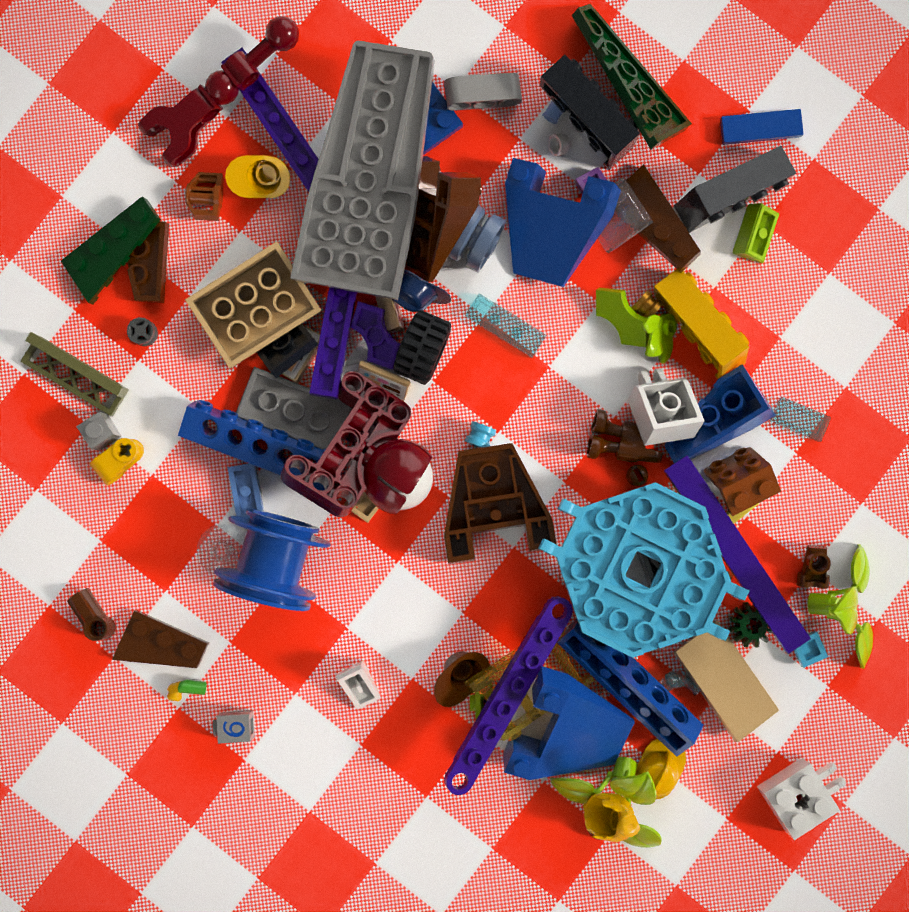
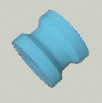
M472 421L470 425L471 432L464 441L478 448L491 446L489 442L491 437L495 436L496 430Z

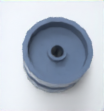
M478 205L448 256L455 261H459L470 249L466 258V267L477 273L480 272L494 252L506 224L505 219L493 214L481 226L485 218V208Z

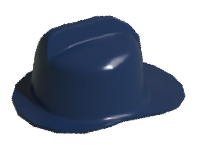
M404 269L398 300H392L410 312H418L419 310L424 311L431 303L448 304L452 298L445 290Z

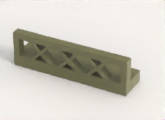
M33 332L29 333L25 341L30 343V346L20 362L108 415L114 416L128 393V388L42 336ZM37 348L46 353L48 363L37 365L30 361ZM63 363L68 366L70 377L58 378L54 365ZM49 367L50 372H48L47 370H45V369H43V368ZM86 377L91 380L93 390L81 392L78 388L77 379ZM72 380L73 386L68 384L67 381ZM109 391L116 395L110 408L101 403L100 392ZM94 394V395H95V399L91 398V397L88 396V395Z

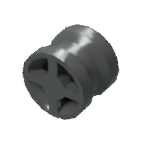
M138 317L128 324L127 335L134 343L147 347L156 342L158 329L154 323L146 318Z

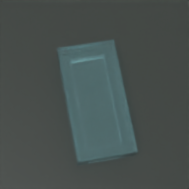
M781 396L774 409L776 416L771 418L770 422L817 442H822L831 417Z

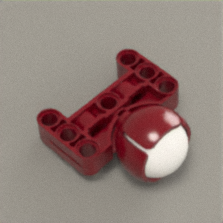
M355 371L347 372L341 379L338 399L352 408L350 414L317 464L301 455L290 456L281 471V480L287 487L336 517L347 516L363 492H366L370 501L380 510L397 515L400 510H407L419 505L428 496L433 483V471L430 464L432 456L422 445L410 440L398 439V436L411 417V408L406 402L362 374ZM346 385L353 386L356 391L349 390ZM369 399L377 401L379 405L371 404ZM392 413L399 415L402 420L395 419ZM371 426H374L375 429L368 438V431ZM341 440L349 441L353 447H346L342 444ZM349 467L342 480H340L342 477L340 474L342 473L344 468ZM289 468L299 469L301 475L292 474ZM313 483H321L325 490H317ZM337 497L345 498L349 505H341Z

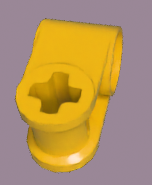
M121 438L106 451L95 457L91 461L90 466L107 486L111 485L143 457L144 447L138 440ZM126 446H131V447H132V448L129 450V452L131 453V455H125V453L128 451L127 448H126Z

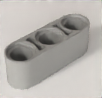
M517 73L454 76L444 80L448 110L511 107L522 103L520 80Z

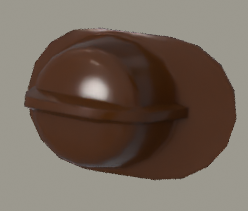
M460 651L452 654L444 664V671L436 680L434 686L436 701L445 707L456 706L464 701L487 679L490 673L488 658L478 652Z

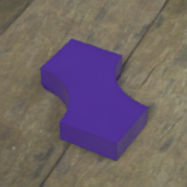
M358 301L351 328L359 332L367 344V361L394 370V362L401 343L396 341L386 329L384 321L385 309Z

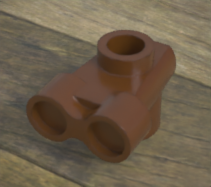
M807 545L802 571L797 573V586L829 588L830 575L827 574V571L830 569L831 561L827 556V547ZM818 556V559L815 562H812L813 559Z

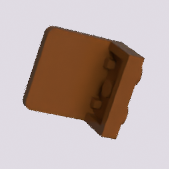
M751 447L740 448L733 455L723 460H716L704 469L705 476L720 490L727 510L732 516L782 492L771 464Z

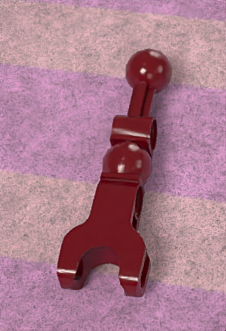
M277 16L271 19L266 26V37L246 55L243 51L234 53L221 65L223 70H217L208 76L205 86L200 84L198 88L192 90L174 107L157 106L152 108L139 121L138 129L147 136H155L165 129L169 130L171 142L162 154V158L168 167L181 165L196 152L199 132L224 109L222 105H227L236 99L239 89L244 91L259 78L260 73L256 69L276 50L288 51L295 47L299 41V28L294 20L286 16Z

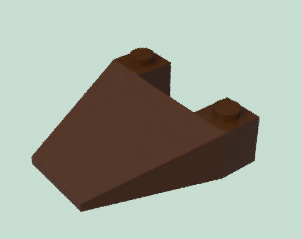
M423 156L416 215L405 270L414 273L427 282H433L479 205L482 186L481 177L468 172H441L440 161Z
M513 443L458 451L444 532L449 565L475 561L472 534L524 526L528 553L541 551L538 547L542 539L557 545L553 519Z

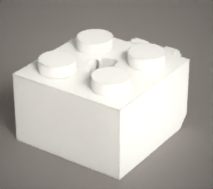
M658 368L653 372L655 382L652 383L648 372L639 371L637 378L640 385L634 386L627 400L644 445L694 438L704 423V418L688 379L667 380L663 369Z
M802 758L757 786L785 832L794 841L841 811L831 795L845 787L847 784L845 779L839 777L826 785L822 782V780L836 771L837 767L834 762L826 764L815 771L811 763ZM799 794L802 796L800 801L796 798Z

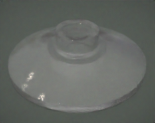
M217 524L208 528L201 535L197 544V557L203 569L209 574L216 576L214 574V569L236 568L245 533L238 527L230 524ZM221 545L226 548L224 556H220L217 552L218 547Z

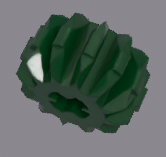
M743 602V611L738 607L733 608L737 616L736 618L728 616V620L734 622L735 625L729 626L728 630L736 632L733 636L735 642L742 640V646L748 647L752 643L755 648L760 646L759 638L765 643L769 642V638L765 634L766 632H772L753 604L750 606L748 602ZM750 619L756 621V624L752 626V630L746 628V625L750 624Z

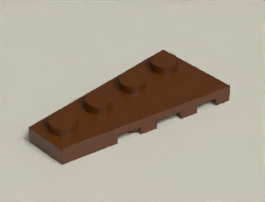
M643 164L619 187L621 192L614 212L682 273L701 255V250Z

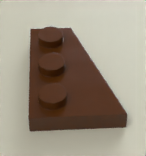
M134 610L112 660L198 668L210 642L139 610Z

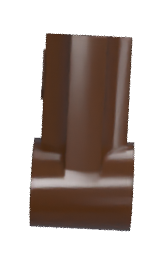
M89 588L77 592L67 600L82 624L83 632L89 640H105L114 634V620L105 614ZM98 621L104 626V631L101 635L95 630V625Z

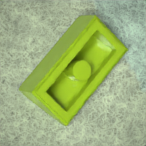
M762 203L749 204L746 208L732 253L758 263H764L780 213Z

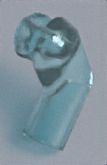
M684 670L670 671L661 680V684L668 691L684 687L693 696L700 692Z

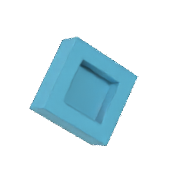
M816 631L809 633L808 635L811 639L794 650L799 664L803 668L828 657Z

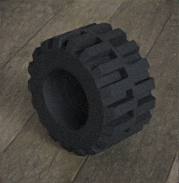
M419 310L413 316L399 347L394 362V373L426 385L431 380L451 332V322Z

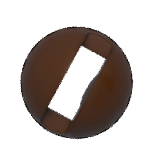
M633 465L627 470L626 479L633 486H641L648 480V471L642 465ZM638 469L643 481L639 482L633 470Z

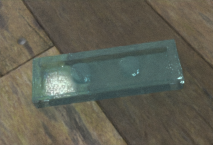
M480 293L465 314L466 318L532 359L547 336Z

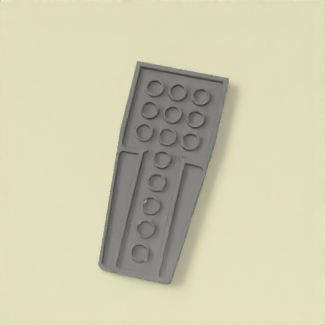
M359 40L353 43L307 197L290 277L292 280L398 300L416 215L435 59L431 52Z

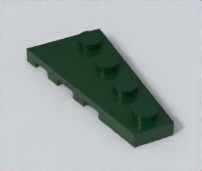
M140 197L61 260V263L89 304L94 305L99 298L98 294L113 281V275L121 265L125 266L129 261V255L136 246H140L160 222V217L147 198Z

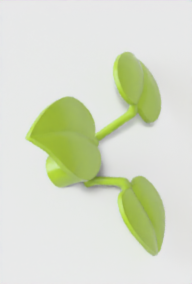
M857 544L858 548L851 562L852 585L849 588L836 591L828 590L827 594L810 593L807 607L809 614L825 615L827 619L839 621L846 634L851 635L856 629L858 633L855 639L856 654L860 668L865 669L872 652L873 631L868 622H864L862 626L857 623L858 593H863L869 582L870 566L864 548L861 544Z
M618 757L616 759L613 772H607L606 778L598 788H594L591 783L580 779L550 778L552 785L562 796L576 803L584 804L592 795L601 793L610 780L611 789L616 794L626 798L630 806L631 801L640 805H651L656 800V788L649 772L635 775L638 765L636 761L628 757ZM639 824L640 830L636 835L623 840L627 844L641 848L659 847L662 842L660 834L655 829L643 824Z

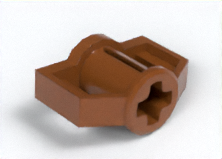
M198 172L190 183L187 184L185 201L195 220L219 221L220 209L223 203V173ZM198 183L216 184L214 187L197 186ZM192 205L213 206V210L193 209Z

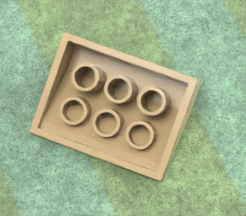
M277 241L185 299L229 369L321 312L320 307L304 282L295 281L290 278L293 265Z

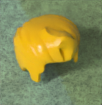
M594 794L583 804L586 829L594 834L592 837L595 839L617 843L633 837L640 830L633 807L630 806L626 798L618 794Z

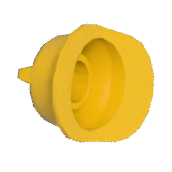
M267 155L237 157L230 162L225 175L227 185L231 191L245 198L279 197L286 192L291 179L289 170L284 162L276 157Z
M656 738L646 747L637 764L635 775L648 771L656 788V799H662L668 796L675 788L686 764V753L684 751L676 757Z

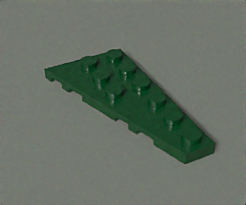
M591 3L577 8L571 16L649 148L652 150L688 129L692 125L690 120Z

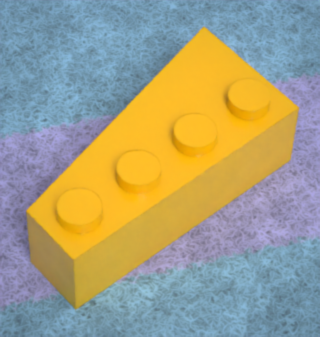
M676 269L654 286L655 298L664 303L662 307L668 314L674 316L676 323L681 322L683 324L681 330L690 343L696 342L699 345L700 357L706 365L712 363L718 370V373L715 374L717 379L741 364L745 365L749 351V341L742 332L734 330L728 315L723 311L719 312L714 307L715 303L712 297L706 291L701 292L696 286V279L690 272L685 273L683 271L681 273Z

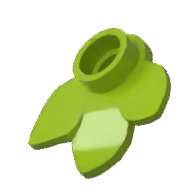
M664 313L661 316L653 314L648 316L642 324L644 331L649 334L645 356H658L660 363L664 364L670 358L673 350V336L677 330V323L672 314Z

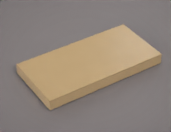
M713 621V623L721 626L718 621ZM709 633L693 636L673 651L734 742H740L779 711L729 637L724 641Z

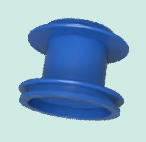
M254 509L246 510V514L250 516L249 518L241 516L228 517L229 522L245 528L247 531L237 567L214 569V574L220 579H215L213 586L225 593L255 603L287 610L309 611L311 604L308 601L316 599L317 596L314 592L299 585L309 546L321 548L331 546L329 541L313 535L314 533H319V528L293 518Z

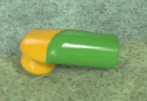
M183 680L172 683L167 688V691H169L167 698L170 701H180L182 693L205 695L207 682Z

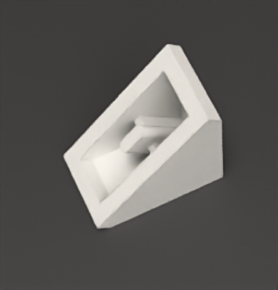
M364 660L337 674V681L357 710L381 699V695Z

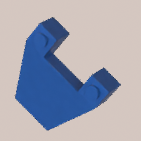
M513 158L505 181L513 273L564 287L613 217L621 189L614 182L588 176L580 203L540 193L546 171L538 163Z
M541 666L532 686L533 707L551 712L553 715L541 740L512 731L503 752L504 773L527 780H534L614 765L635 723L634 719L569 674Z

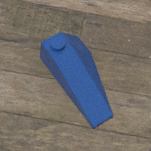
M741 364L719 378L707 396L698 402L704 423L696 436L689 439L665 442L664 447L673 463L686 455L692 460L753 430L776 416V414L744 365Z

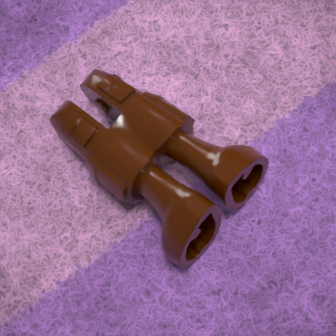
M597 409L592 422L591 433L619 437L620 441H608L591 435L587 445V458L596 459L601 453H615L616 459L621 461L661 463L663 453L650 448L646 449L636 423L624 421L621 426L616 425L608 420V414L605 410ZM659 443V444H653V445L665 446V443Z

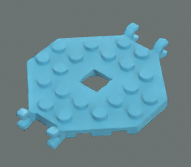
M656 482L584 507H580L566 499L561 500L557 509L575 517L561 547L546 539H542L538 549L556 557L582 633L632 658L704 633H709L720 640L726 641L730 631L713 623L714 617L726 593L745 601L749 590L731 582L721 557L722 553L716 536L713 534L708 520L709 516L706 507ZM636 552L661 563L649 588L626 577Z

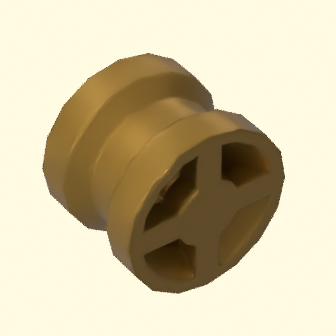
M647 290L632 306V309L641 316L648 318V316L655 314L664 303L661 300H655L652 297V292Z

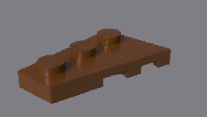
M160 221L140 246H136L129 255L130 259L127 262L129 268L127 271L134 300L137 302L164 303L169 223L165 221Z

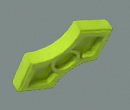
M598 288L596 290V316L603 317L614 325L619 333L621 344L647 347L649 334L642 327L647 317L637 314L630 307L625 290Z

